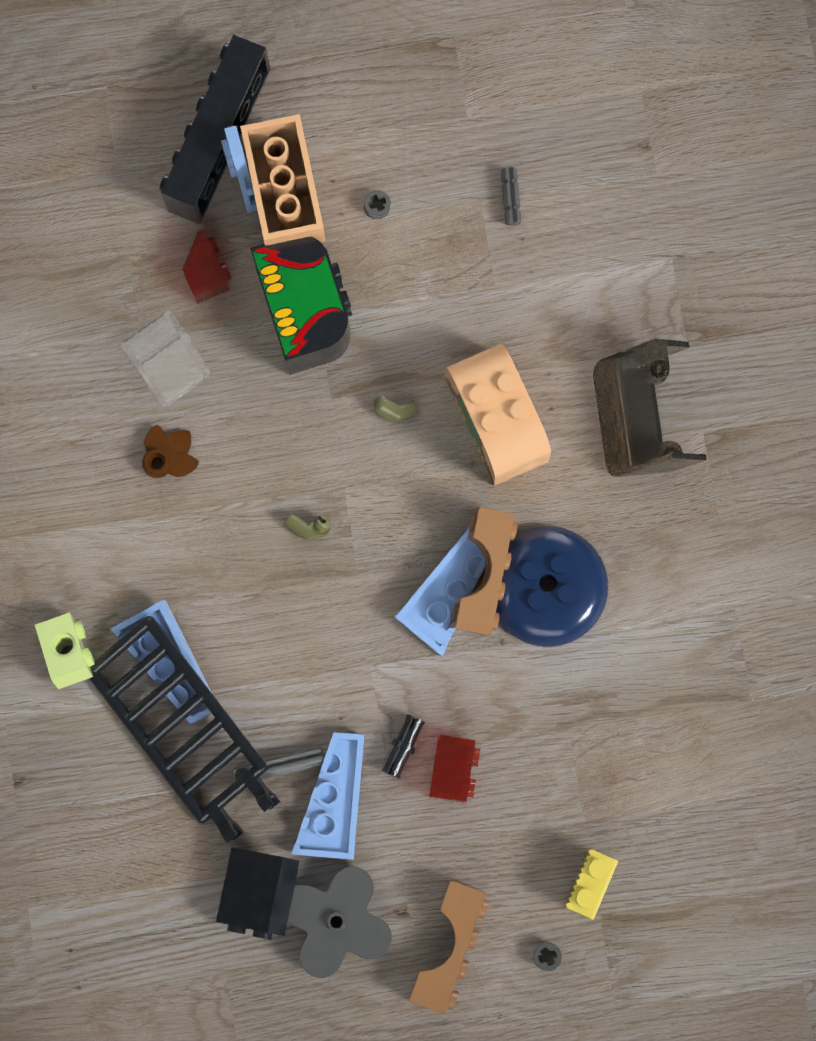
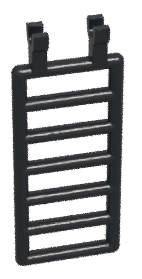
M145 617L95 660V665L90 666L93 677L89 678L197 822L205 823L211 818L219 828L222 837L228 843L238 838L244 831L231 819L223 807L247 787L256 798L263 812L273 809L281 802L260 778L267 771V764L154 617ZM149 631L159 646L114 685L110 686L100 672ZM168 655L178 670L129 711L118 696ZM186 679L197 694L147 735L137 720ZM202 704H205L215 718L165 759L155 744ZM223 728L234 743L184 784L173 769ZM242 752L252 765V768L202 808L192 793Z

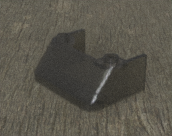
M652 339L603 358L596 363L593 379L605 463L610 475L614 477H631L671 472L707 460L706 454L683 453L681 446L677 442H663L655 385L664 382L669 375L670 365L668 356L690 348L689 342Z

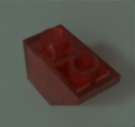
M204 229L198 231L182 269L197 304L230 290L227 280L232 279L225 262L219 264L215 256L220 251L214 237L207 238Z

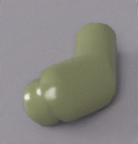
M380 395L374 400L376 413L392 423H397L419 414L414 400L402 405L394 403L385 395Z
M292 513L284 523L285 526L305 540L324 537L330 531V520L325 516H318L315 520L305 522Z

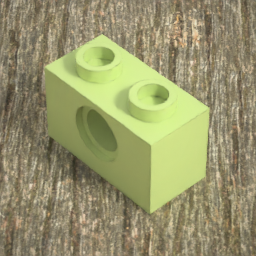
M69 612L35 625L50 678L58 689L93 677L90 666L95 665L89 647L84 648L82 639L86 638V633L81 621L76 622ZM73 646L69 653L61 654L64 647Z

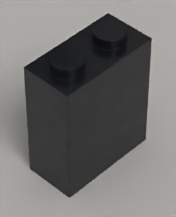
M231 847L216 922L227 924V931L245 934L246 929L254 930L253 936L271 940L272 934L285 936L300 861Z

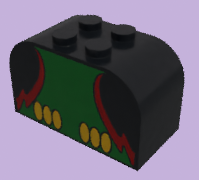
M310 236L266 246L262 244L250 248L289 375L333 362L341 357L350 342L348 317L352 316L351 304L347 291H340L343 288L339 266L337 262L331 264L329 254L324 245L316 238Z

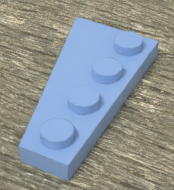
M333 732L309 806L300 827V832L292 850V855L354 860L365 735Z

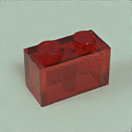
M438 735L429 798L466 804L467 797L473 798L476 779L470 778L471 767H478L480 748H474L475 740Z

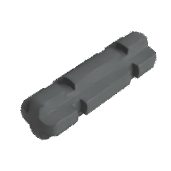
M514 167L501 170L504 210H506L504 216L505 224L508 226L521 223V211L518 210L520 209L518 183H516L518 176L517 169Z

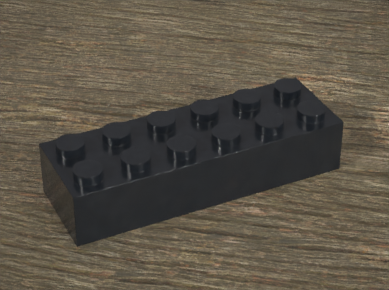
M234 34L230 43H225L222 47L220 65L218 69H213L209 76V89L206 95L200 96L196 105V112L198 113L193 122H188L184 131V138L186 139L182 148L178 147L172 157L173 167L169 175H164L159 188L168 212L197 224H201L228 165L221 140L227 139L224 129L236 126L240 138L242 134L240 126L246 125L270 72L266 47Z

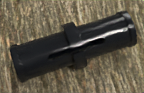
M407 714L397 739H393L391 743L393 745L392 751L381 771L400 779L409 755L414 754L415 748L413 746L425 724L424 721L418 718L415 721L414 716Z

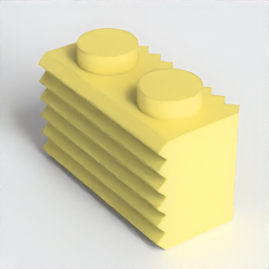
M590 850L586 852L587 857L584 858L585 862L581 864L580 874L576 875L578 880L574 881L575 886L571 887L573 891L569 892L570 897L566 898L568 903H565L564 906L570 911L594 920L618 861L595 850Z

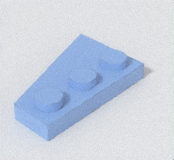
M236 126L225 128L227 139L221 140L231 178H238L247 213L258 211Z

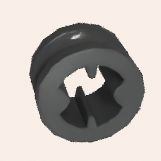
M379 190L367 194L364 201V210L367 216L377 220L387 216L391 204L389 196ZM373 199H376L378 202H385L382 205V211L369 207L372 206Z
M546 942L540 944L535 949L533 958L538 968L543 971H552L560 965L562 955L560 949L555 944ZM543 948H547L549 952H556L557 958H553L556 961L553 965L548 966L546 962L540 963L538 957L539 955L542 956L540 951Z

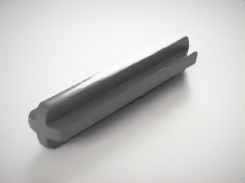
M316 747L266 759L264 762L267 764V771L260 778L262 780L321 766L325 758L321 747ZM245 764L235 767V780H238L250 770L252 765Z

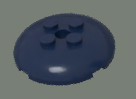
M538 526L517 533L514 540H510L508 552H511V562L508 570H504L502 582L505 583V592L501 601L498 600L496 612L499 613V624L504 630L524 643L539 647L562 646L579 639L595 625L606 605L608 578L601 557L586 539L565 528ZM545 577L551 578L556 583V589L552 592L543 591L539 586L540 580Z

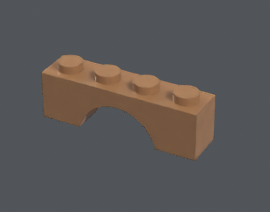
M483 507L473 508L467 538L481 550L485 560V574L476 590L466 596L455 598L449 628L485 636H491L492 630L495 631L499 623V613L496 612L498 600L501 601L505 592V583L502 582L504 570H508L511 562V552H508L510 540H514L517 532V522H514L515 514Z
M450 880L440 911L449 919L454 929L455 944L453 951L442 965L434 969L419 971L409 1002L444 1015L447 1008L454 1009L459 994L458 991L453 990L457 978L464 979L469 961L464 960L467 948L474 949L479 931L474 929L477 918L484 919L489 905V901L484 899L485 892Z

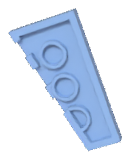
M469 527L394 617L441 657L447 648L452 633L455 631V629L449 628L455 598L472 593L485 567V560L481 550L467 538Z
M166 600L156 603L111 628L117 637L122 638L145 617H154L210 690ZM148 631L132 644L128 650L134 658L142 661L159 644ZM166 655L147 673L160 685L178 669L168 655ZM185 679L166 696L179 709L197 693ZM202 704L186 720L190 724H194L212 713L205 704Z

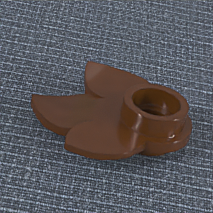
M155 425L146 434L144 445L147 453L143 457L142 467L148 476L163 478L169 474L175 477H183L193 472L199 465V461L196 458L188 455L191 447L190 431H176L166 436L164 430L159 425ZM156 459L163 461L161 468H153L152 464Z

